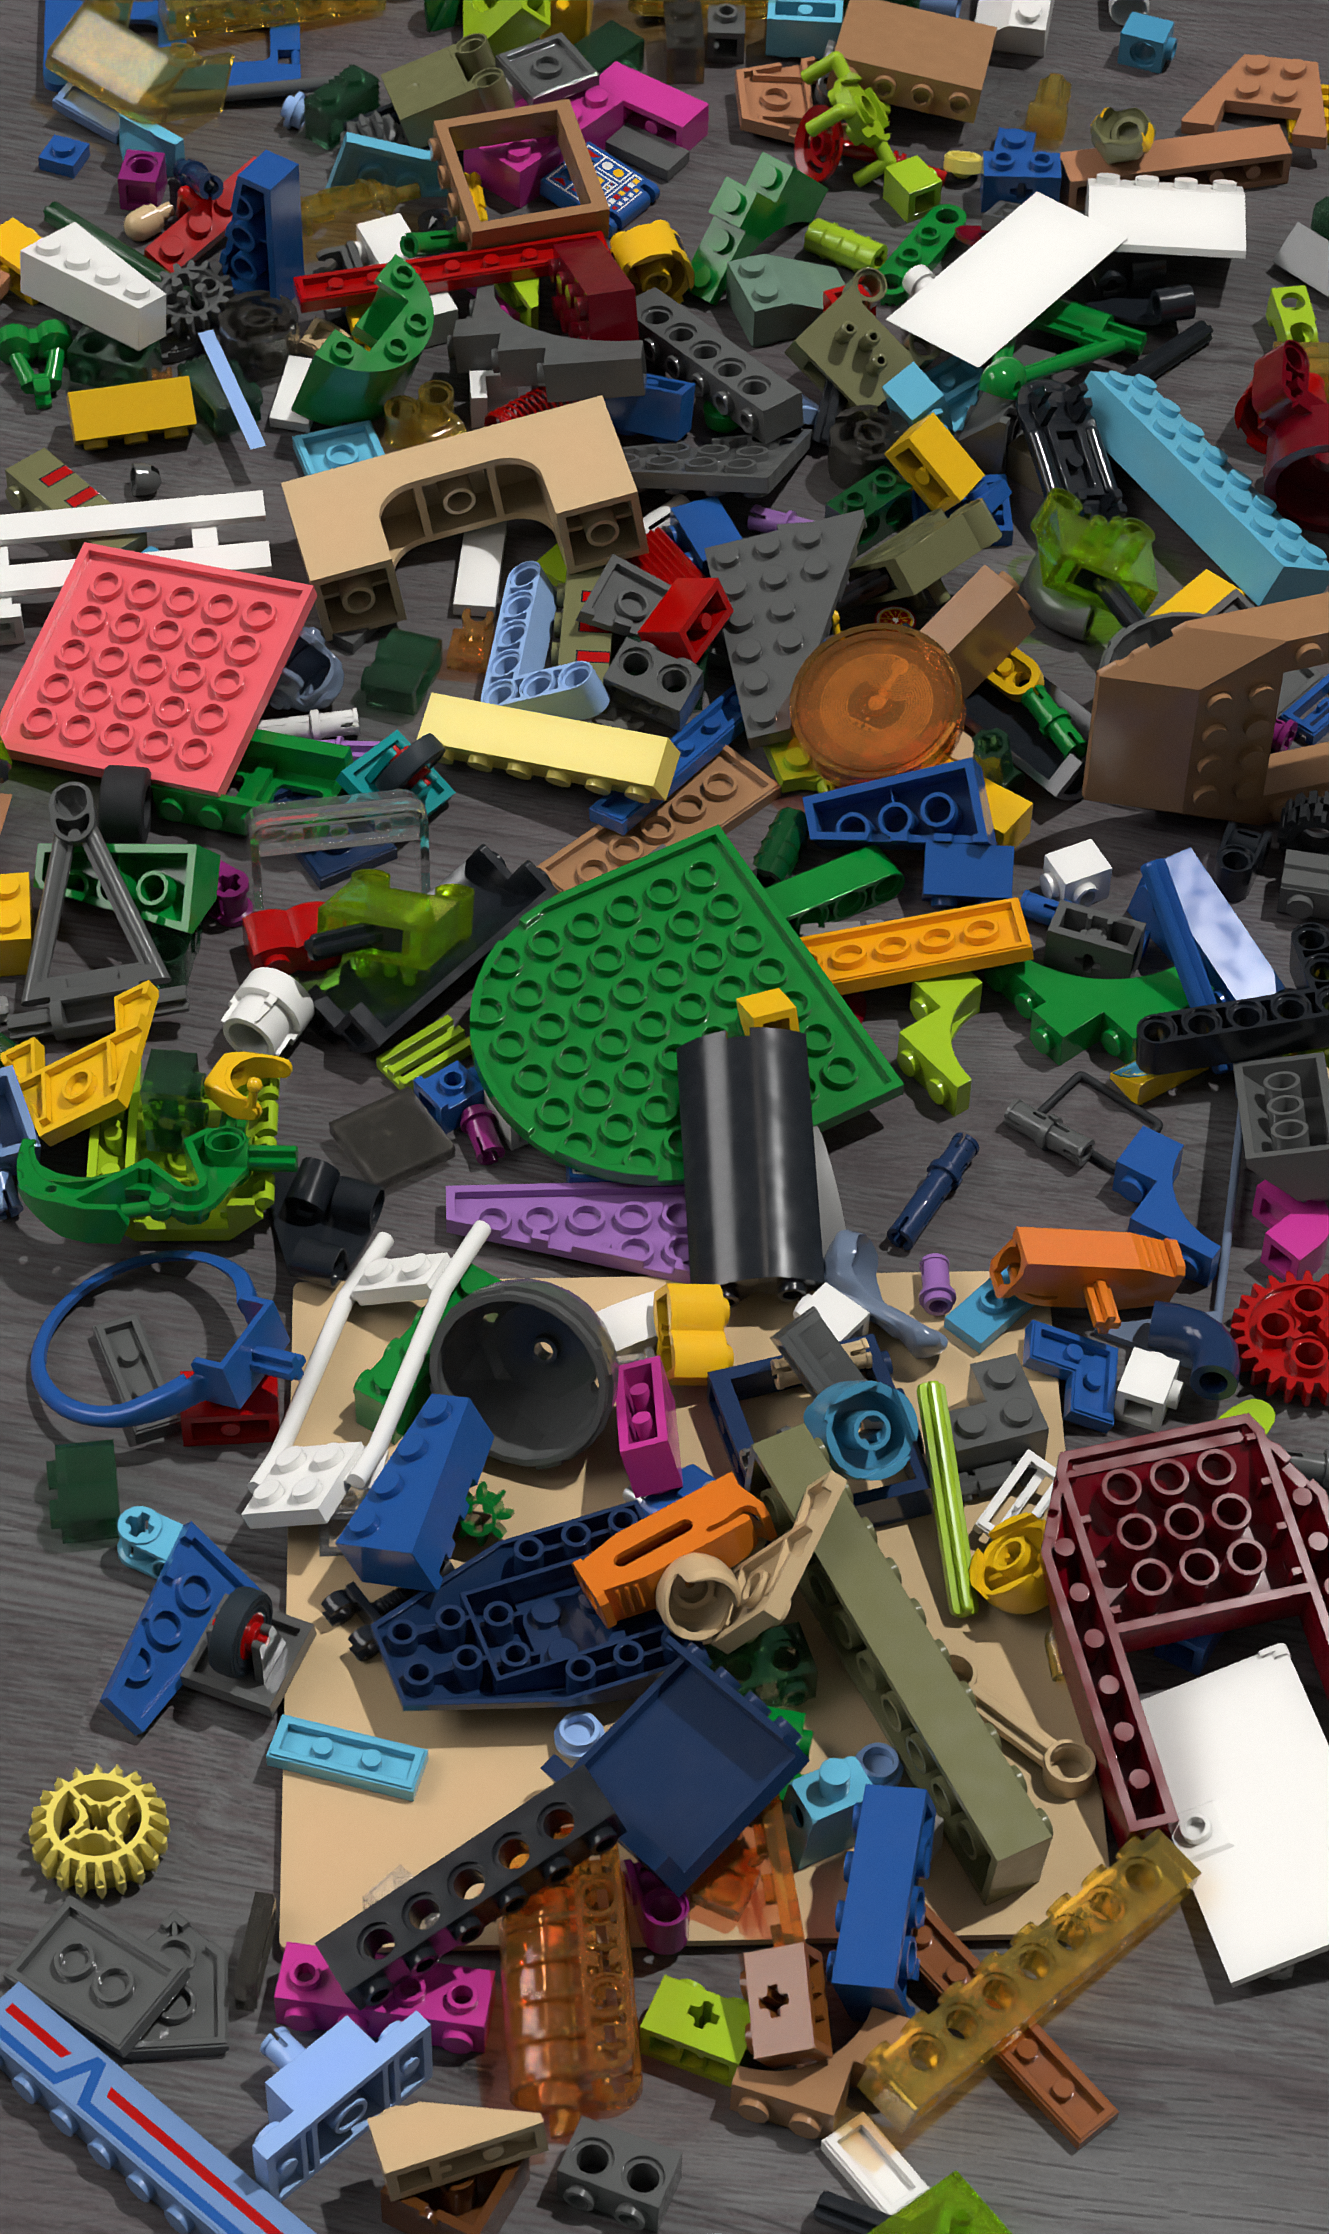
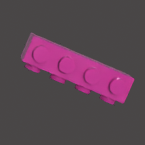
M286 1942L274 1995L276 2023L285 2024L287 2027L297 2031H311L313 2029L328 2031L344 2017L348 2016L369 2037L379 2038L381 2033L391 2023L397 2020L403 2022L417 2010L431 2024V2041L433 2046H440L449 2052L465 2054L470 2051L485 2053L496 1998L495 1971L437 1963L427 1973L411 1976L396 1986L392 1995L382 2003L375 2006H367L359 2011L344 1993L317 1946ZM376 1954L375 1959H383L387 1956Z

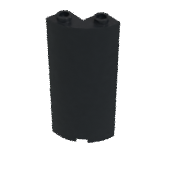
M938 609L937 611H935V612L933 613V615L930 617L929 621L935 616V614H936L940 609ZM904 623L888 637L885 647L879 655L895 657H880L896 659L895 661L906 660L909 664V671L904 676L910 672V665H915L925 675V677L922 674L920 676L915 670L913 674L916 673L913 678L916 677L919 680L924 692L925 689L922 682L929 695L925 682L927 683L930 697L932 698L928 685L929 682L933 699L980 737L984 736L989 739L991 746L1055 797L1061 800L1084 798L1082 787L1086 755L1079 760L1075 753L1072 752L1065 759L1054 742L1043 737L1039 731V723L1029 710L1023 706L1022 702H1015L1009 699L985 680L964 699L936 676L913 638L918 633L917 630ZM1044 677V687L1059 708H1064L1072 717L1070 719L1072 725L1083 739L1088 742L1091 713ZM1029 680L1021 681L1018 687L1024 686Z
M481 844L465 862L395 920L412 928L410 954L373 948L360 950L320 985L316 984L307 991L312 998L315 1008L314 1016L307 1027L332 1044L339 1039L349 1043L347 1045L349 1051L365 1053L375 1050L488 953L498 940H503L519 925V919L523 915L550 899L558 890L552 885L547 873L541 868L536 867L530 860H526L512 874L498 853L491 851L487 845Z
M750 1027V1036L728 1038V1033L724 1030L691 1040L676 1049L690 1284L720 1285L723 1297L728 1300L730 1308L737 1306L740 1301L756 1291L778 1296L780 1300L786 1302L799 1301L803 1296H806V1294L825 1283L806 1034L780 1028Z

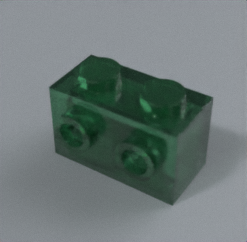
M151 1049L140 1090L147 1151L185 1154L183 1139L199 1132V1130L207 1128L209 1103L202 1102L205 1096L204 1081L206 1074L199 1073L197 1053L180 1050Z

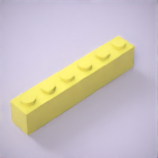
M432 692L417 737L418 740L422 736L431 733L443 744L446 751L438 761L439 763L453 764L454 760L467 762L468 766L479 771L491 772L494 767L504 769L509 775L525 780H530L531 776L535 775L545 777L546 781L560 787H570L571 783L585 785V788L589 791L601 795H610L612 790L625 793V796L629 799L642 803H649L651 798L667 800L681 753L668 737Z

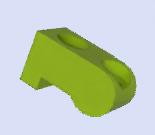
M1306 285L1271 288L1265 315L1269 327H1274L1278 346L1287 340H1294L1303 346L1308 356L1317 355L1318 331L1315 323L1316 318ZM1286 298L1297 299L1296 307L1285 308L1282 301Z

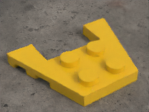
M150 980L114 997L116 1027L114 1033L45 1066V1047L35 1037L0 1053V1059L5 1067L13 1065L33 1125L39 1137L50 1147L128 1109L159 998V990Z

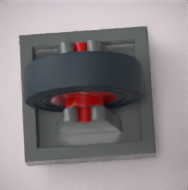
M238 1587L230 1595L225 1593L180 1674L182 1684L188 1688L273 1717L317 1635L315 1626L307 1621L273 1610L272 1600L265 1592L252 1587Z

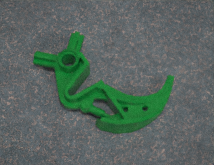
M222 1112L218 1128H205L183 1139L186 1173L191 1187L184 1186L148 1158L121 1171L94 1177H74L56 1173L38 1162L35 1154L36 1139L23 1138L17 1158V1189L29 1210L46 1227L58 1235L85 1243L120 1244L128 1229L130 1218L150 1216L155 1221H165L172 1216L179 1222L187 1225L202 1224L208 1220L210 1212L234 1188L242 1186L251 1178L252 1171L297 1172L299 1152L297 1146L252 1145L251 1137L246 1135L248 1120L235 1119Z

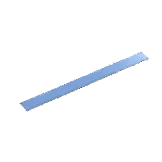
M214 330L198 333L250 450L266 446Z

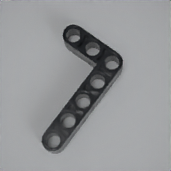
M1315 922L1299 924L1293 929L1291 933L1289 968L1297 989L1295 991L1151 1014L1142 1018L1138 1022L1136 1029V1064L1139 1069L1151 1075H1164L1329 1047V929Z

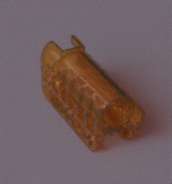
M574 1826L559 1828L554 1835V1839H562L568 1836ZM616 1843L612 1849L601 1854L600 1859L590 1860L589 1857L574 1867L572 1874L563 1882L553 1886L547 1885L529 1897L528 1903L518 1912L508 1916L502 1915L494 1921V1923H497L510 2102L519 2110L549 2115L551 2140L573 2135L582 2113L629 2107L638 2101L643 2092L644 2082L625 1878L621 1870L618 1843ZM521 1854L515 1857L509 1869H517L527 1862L529 1854ZM597 1889L607 1890L609 1908L603 1907L599 1909ZM596 1925H606L608 1944L598 1942ZM603 1959H609L611 1972H605ZM605 1988L616 1990L618 2006L607 2005ZM615 2024L617 2042H607L604 2025L611 2026ZM624 2074L626 2079H634L632 2082L625 2083V2092L614 2093L612 2085H604L605 2082L612 2081L613 2077Z

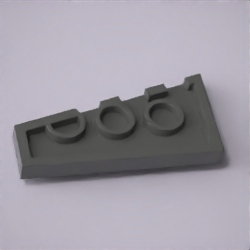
M612 554L576 621L642 641L638 634L639 629L671 585ZM721 628L699 660L732 670L723 629Z

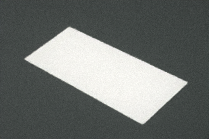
M1036 192L886 320L976 367H980L1128 237Z

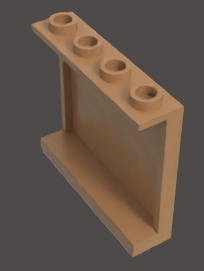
M850 0L834 51L841 52L851 72L858 74L862 78V80L857 82L861 88L865 90L871 87L880 102L974 124L997 27L882 0ZM833 70L829 72L827 90L833 89L835 81L838 80Z

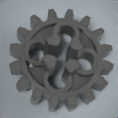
M189 260L186 268H181L177 263L173 264V273L169 274L168 272L161 271L160 277L162 282H152L166 293V330L172 327L174 336H179L183 330H188L190 337H195L197 329L202 328L203 331L211 330L210 325L212 323L222 326L224 324L222 314L232 315L233 313L231 304L236 303V297L230 275H224L221 266L211 270L209 261L205 260L200 267H196L193 260ZM184 286H191L195 304L198 307L200 306L199 311L193 310L189 293L184 290Z

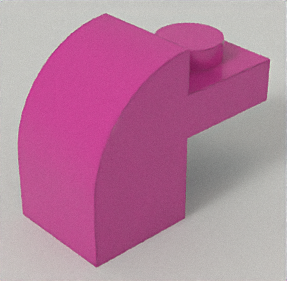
M1265 1179L1256 1187L1252 1215L1269 1228L1265 1233L1260 1262L1282 1280H1285L1286 1271H1290L1296 1280H1303L1306 1270H1310L1313 1275L1318 1271L1325 1259L1329 1239V1209L1324 1201L1307 1200L1305 1203L1297 1201Z

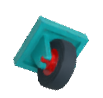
M398 729L341 771L335 779L393 843H396L441 808L456 793L433 768L446 751L443 744L431 733L422 736L411 744Z

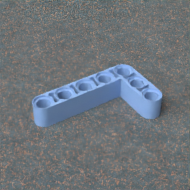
M526 561L519 564L507 577L481 694V702L579 721L592 718L607 708L610 702V694L591 664L586 661H576L544 669L555 612L557 610V591L541 565L536 561Z

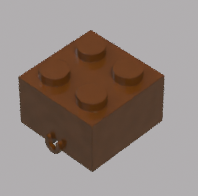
M530 2157L392 2202L386 2184H384L380 2191L382 2222L406 2234H498L530 2181Z

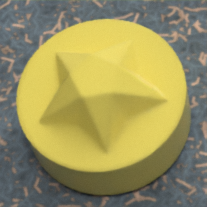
M949 151L944 156L943 169L951 172L959 179H966L971 175L981 173L983 158L973 152Z

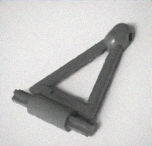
M67 782L58 786L49 798L48 806L54 838L21 999V1006L24 1007L50 1003V1006L47 1009L7 1015V1028L10 1033V1040L13 1042L55 1035L57 1041L115 1032V996L147 980H150L153 985L165 984L172 980L97 827L96 808L92 793L85 784L80 782ZM83 846L138 962L49 977L74 847ZM186 985L158 989L159 998L153 1018L190 1011V999Z

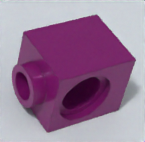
M127 149L118 176L120 209L134 211L143 205L153 204L156 207L160 206L167 186L165 153Z

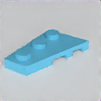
M346 132L325 188V200H339V195L360 194V199H374V194L396 193L400 198L447 197L448 191L447 189L440 188L437 175L439 164L437 161H431V151Z

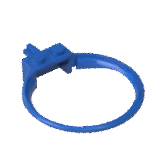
M169 1250L139 1255L118 1262L89 1277L69 1292L43 1322L33 1344L30 1370L35 1389L41 1399L60 1416L92 1427L125 1428L153 1423L171 1417L202 1401L241 1409L265 1375L290 1381H300L304 1375L302 1367L306 1363V1358L304 1355L284 1350L289 1344L290 1339L276 1305L272 1300L258 1297L253 1282L243 1267L229 1259L206 1252ZM193 1261L216 1267L226 1274L235 1285L237 1293L236 1303L244 1315L248 1326L221 1363L196 1357L191 1363L194 1374L188 1379L183 1373L168 1383L133 1400L116 1405L97 1406L85 1404L68 1397L53 1384L47 1373L45 1365L47 1364L48 1347L58 1324L81 1298L101 1284L114 1278V1276L154 1263Z

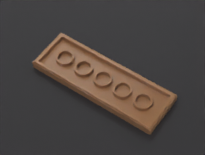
M726 745L722 748L721 752L625 835L598 824L536 867L541 868L547 873L552 885L558 890L553 895L554 897L563 891L642 858L661 844L666 846L672 845L718 824L724 833L727 834L781 797V785Z

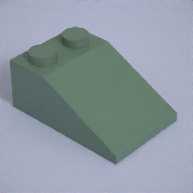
M769 254L748 256L727 262L726 300L753 348L795 339L800 336L823 313V291L845 285L835 267Z

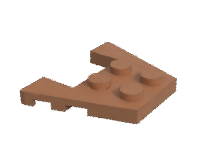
M1244 54L1181 120L1182 133L1198 135L1217 132L1225 112L1297 120L1292 133V146L1327 149V129L1318 62Z
M815 57L801 58L800 65L784 68L778 62L736 70L734 84L740 130L794 143L796 131L802 117L813 107L811 85H807L801 77V71L816 63ZM842 123L844 140L851 141L845 131L847 123ZM828 128V132L833 134L832 130ZM810 135L808 139V147H810V141L812 138V136Z

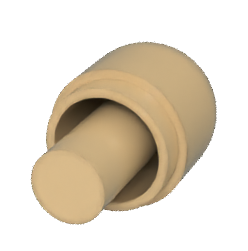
M165 202L158 207L153 204L143 205L126 216L124 231L134 241H145L160 233L161 229L165 226L164 221L173 217L175 210L169 202Z

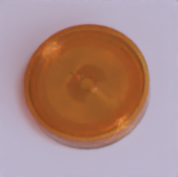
M873 623L853 627L823 642L807 657L800 667L792 685L789 703L792 727L799 748L806 761L819 775L842 788L944 764L960 741L966 717L965 698L960 677L954 662L944 648L931 637L918 630L890 623Z

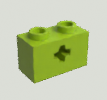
M664 1974L640 2025L639 2053L731 2088L737 2067L748 2068L753 2057L748 2050L745 2039V2027L747 2023H750L749 2004L741 1998H726L707 1991L701 1984L691 1979L678 1980Z

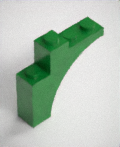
M763 151L746 185L726 176L708 211L714 217L691 261L695 273L694 286L691 291L688 287L687 291L716 306L726 289L727 262L748 257L765 239L784 226L796 222L811 223L829 189L793 166Z
M1031 960L985 968L984 978L988 985L994 991L1002 993L1013 1003L1024 1018L1031 1020L1029 1039L1040 1053L1050 1057L1058 1066H1061L1099 1041L1109 1054L1117 1056L1127 1065L1136 1060V1029L1138 1022L1142 1018L1151 1014L1190 1008L1175 966L1147 976L1126 979H1095L1074 976L1044 967Z

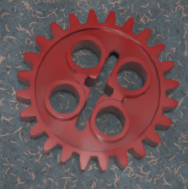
M1310 1270L1305 1271L1303 1280H1296L1290 1271H1286L1283 1283H1280L1275 1277L1270 1275L1267 1278L1266 1289L1256 1283L1253 1284L1251 1295H1242L1239 1308H1234L1230 1335L1238 1345L1240 1372L1252 1371L1250 1380L1252 1386L1263 1381L1268 1383L1267 1396H1271L1278 1389L1284 1391V1403L1288 1404L1294 1395H1299L1304 1407H1308L1311 1397L1318 1396L1320 1402L1324 1406H1328L1329 1274L1325 1273L1321 1280L1317 1282L1313 1281Z

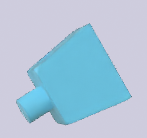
M848 1756L843 1759H827L821 1764L820 1769L796 1778L788 1785L775 1830L799 1870L855 1846L857 1834L853 1832L852 1828L854 1806L856 1802L863 1801L865 1784H872L855 1756Z

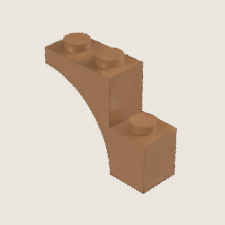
M872 2007L867 2020L859 2032L842 2049L834 2053L833 2058L825 2059L806 2067L783 2071H764L738 2066L731 2083L730 2110L738 2112L742 2117L752 2122L764 2123L768 2121L790 2128L793 2133L803 2138L816 2139L819 2137L824 2139L836 2131L851 2087L860 2089L865 2095L873 2099L886 2100L889 2098L902 2102L920 2051L923 2022Z

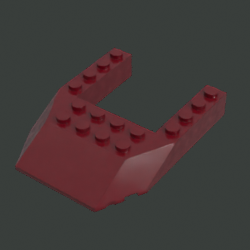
M1249 1413L1060 1452L1058 1456L1041 1545L1040 1561L1061 1668L1085 1744L1092 1749L1096 1758L1095 1775L1120 1854L1169 1843L1179 1823L1125 1653L1299 1616L1329 1702V1498L1326 1491L1314 1479L1309 1481L1290 1462L1292 1456L1279 1443L1268 1439L1265 1429Z

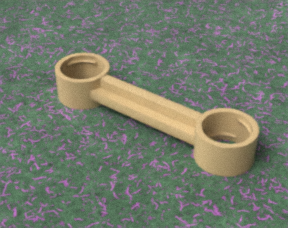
M948 1651L952 1670L963 1675L969 1681L968 1685L976 1699V1710L984 1723H991L1000 1736L1043 1767L1042 1778L1046 1788L1054 1795L1066 1799L1078 1798L1086 1794L1092 1786L1096 1766V1758L1092 1749L1084 1742L1076 1739L1055 1740L978 1682L977 1666L968 1655L959 1651ZM1063 1759L1074 1760L1086 1769V1773L1077 1778L1063 1777L1053 1770L1052 1764Z

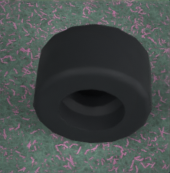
M108 765L105 768L98 804V829L105 843H146L151 825L153 806L151 772L147 767Z

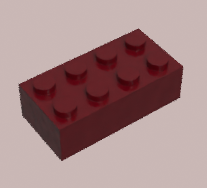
M599 238L554 244V258L548 259V270L551 282L556 283L557 296L552 297L551 305L554 319L561 322L563 333H568L570 338L582 340L639 341L635 287Z

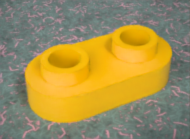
M1016 647L985 681L1009 699L1021 702L1022 696L1031 687L1036 695H1038L1035 685L1044 686V675L1037 663ZM1029 680L1024 686L1018 687L1021 681Z

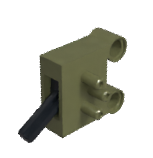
M866 267L857 271L843 288L842 295L798 336L784 352L822 392L811 437L812 442L819 447L831 448L834 445L842 414L857 428L886 400L882 386L913 361L923 371L942 352L941 348L912 333L900 343L870 312L887 291L886 278L882 272L875 268ZM857 284L865 285L870 290L872 297L862 295L858 290ZM913 342L922 344L927 351V356L919 354L915 350Z
M983 498L962 506L953 512L948 519L942 508L933 510L918 518L907 528L854 562L849 568V583L846 585L841 602H837L835 607L839 616L861 604L862 606L904 597L908 598L915 611H919L928 605V600L922 591L925 588L928 589L937 606L947 603L951 596L941 577L1003 536Z

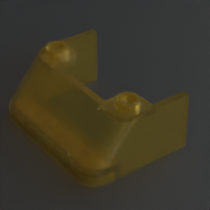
M85 0L48 49L45 62L48 70L130 120L149 125L222 112L234 55L230 52L202 57L194 52L192 46L185 43L174 42L171 46L159 48L128 29L134 0Z

